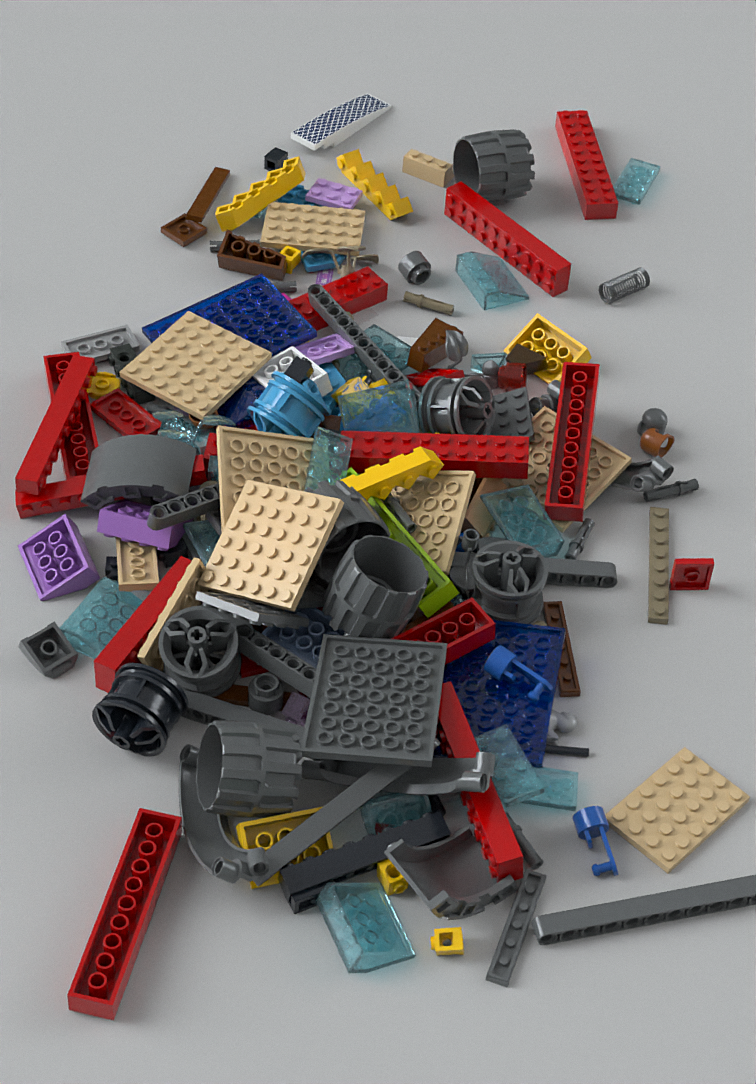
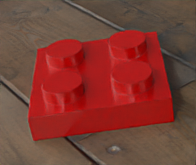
M675 559L669 582L670 591L708 590L715 565L714 559Z

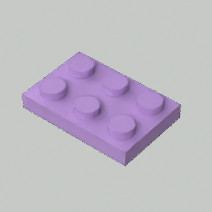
M318 178L306 194L305 201L332 208L354 209L363 195V190Z
M337 333L294 347L317 365L330 363L335 359L345 358L355 353L354 346Z

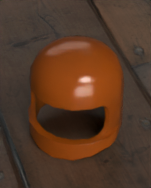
M649 428L641 436L640 447L644 452L654 457L660 456L662 458L674 444L675 438L670 434H659V430L656 428ZM668 438V443L666 447H661L663 442Z

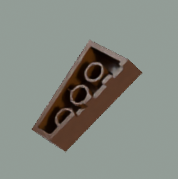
M230 230L226 231L217 254L219 268L283 281L287 271V258L285 255L269 248L265 249L256 242L252 243L245 240V237L234 235Z
M435 318L410 348L407 366L420 373L424 372L448 357L446 354L445 331L453 330L462 335L464 332Z

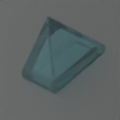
M506 352L473 354L470 369L476 373H482V365L486 361L492 360L498 364L502 371L505 368L507 354Z

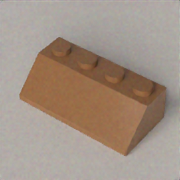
M483 478L466 510L461 529L462 533L467 529H474L479 533V539L491 537L490 532L495 531L496 520L501 519L503 507H507L510 498L507 496L508 487L500 478Z

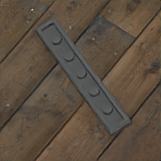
M525 869L487 972L486 981L508 987L547 875Z

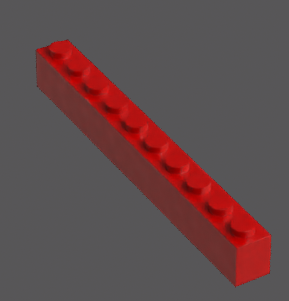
M73 355L15 477L17 492L39 496L41 490L45 488L47 476L51 475L53 463L57 462L59 450L63 449L64 439L69 436L70 426L75 423L76 413L80 412L81 402L86 399L87 389L91 388L93 376L96 377L98 368L95 366V358Z
M203 454L195 456L189 487L202 485L208 481ZM86 476L47 483L39 496L20 493L15 489L16 508L20 519L88 506L80 501ZM123 496L117 497L114 499V501L122 500L125 498Z

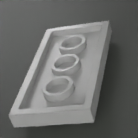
M128 325L61 341L64 353L79 352L80 356L95 358V363L107 360L108 356H110V348L130 343L135 352L140 351V346Z

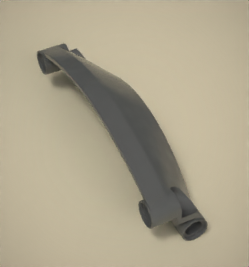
M553 380L548 385L547 393L549 395L542 394L541 397L531 398L529 402L533 416L544 406L557 413L561 382ZM660 456L642 462L631 463L610 485L630 491L650 492L655 485H662L672 475L674 467Z
M190 744L185 745L180 753L179 808L184 835L192 853L212 876L232 884L236 883L239 878L251 882L265 876L270 871L265 849L262 847L254 849L241 848L232 837L227 815L207 813L203 810L202 805L199 803L196 787L199 748Z
M477 752L476 758H433L432 767L413 766L381 792L410 795H445L461 791L484 793L489 788L490 778H493L496 755L487 752ZM315 758L313 761L304 760L301 764L303 768L302 778L351 786L379 763Z

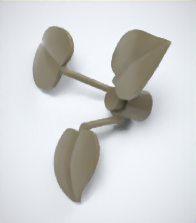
M358 245L337 248L338 252L347 251V265H342V269H340L332 250L313 248L305 251L302 255V258L307 255L316 253L330 254L338 274H341V278L355 272L356 261L358 260L372 261L377 264L379 262L377 254H365L351 257L353 265H350L351 251L366 250L365 246Z

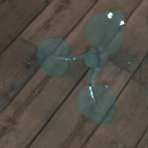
M163 410L152 413L155 419L163 421L173 420L176 430L160 429L158 430V436L185 442L190 446H194L203 424L211 426L233 425L236 427V424L227 417L207 415L200 421L192 440H189L188 433L179 431L177 419H183V413L176 410Z

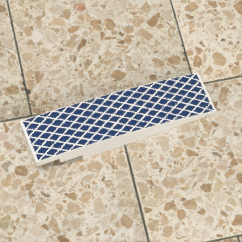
M370 94L362 95L334 107L302 125L291 133V139L314 151L319 147L323 149L328 146L335 147L391 108V105Z

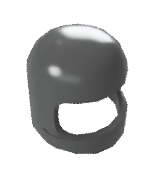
M658 408L646 410L642 416V421L638 425V434L642 436L644 432L641 430V426L645 424L647 429L656 428L659 430V434L663 435L668 422L666 413Z

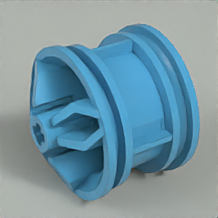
M273 371L271 376L274 380H269L266 389L254 401L255 407L248 406L247 412L253 417L258 431L311 438L319 424L324 421L325 417L323 415L330 416L332 413L331 409L324 403L317 384L309 378L301 385L285 375V372Z

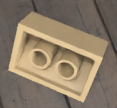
M410 149L403 156L402 172L443 188L454 177L453 164L447 163L444 160Z

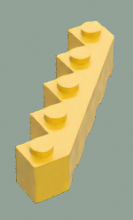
M359 149L337 157V165L341 172L359 190H363V194L389 220L413 212L408 196L400 198L396 185L388 186L383 172L375 174L371 160L364 163Z
M300 157L284 160L283 168L267 172L266 180L251 183L248 192L234 195L232 203L217 207L215 216L221 231H233L266 208L268 204L276 201L303 182L306 173Z
M420 446L413 449V453L406 456L404 454L389 459L387 464L382 466L377 464L365 469L363 474L358 476L353 474L340 481H343L348 487L352 486L367 501L370 496L385 500L395 485L409 490L419 475L434 479L444 464L434 451Z

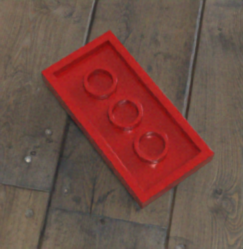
M429 368L422 373L415 372L405 375L417 387L425 386L428 380L436 376L446 378L465 377L463 370Z
M119 388L90 403L91 410L122 436L138 434L157 435L164 431L163 423Z

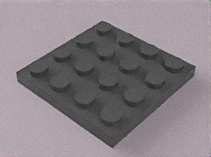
M523 387L494 395L495 421L490 435L529 437V442L534 441L535 435L527 388Z
M197 591L195 598L202 601V605L205 607H217L221 613L230 614L231 612L233 617L242 620L247 618L249 623L259 626L262 623L270 627L275 625L282 628L299 629V626L308 627L310 620L283 609L274 610L270 605L227 594Z

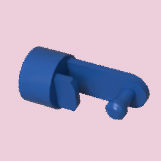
M502 645L496 647L485 662V672L500 682L506 680L514 685L516 678L510 672L512 669H515L537 684L534 690L528 694L529 699L533 702L539 700L543 690L550 692L553 689V686L547 680L517 661L518 656Z
M589 806L577 811L572 819L578 837L586 840L590 849L593 848L591 839L601 836L609 862L599 865L593 864L591 867L593 874L599 876L600 873L612 870L614 876L619 875L605 834L610 827L603 807Z

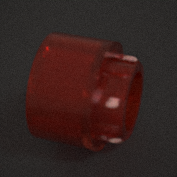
M507 362L506 365H502L499 368L498 386L500 389H505V392L526 387V363Z

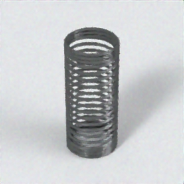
M642 267L629 271L600 284L599 295L605 303H612L647 288L650 284L649 274Z

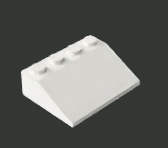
M292 346L273 356L252 377L266 388L269 380H274L271 376L273 371L283 373L296 356L301 359L307 357ZM311 361L314 372L310 379L317 384L321 396L324 397L333 391L328 373Z

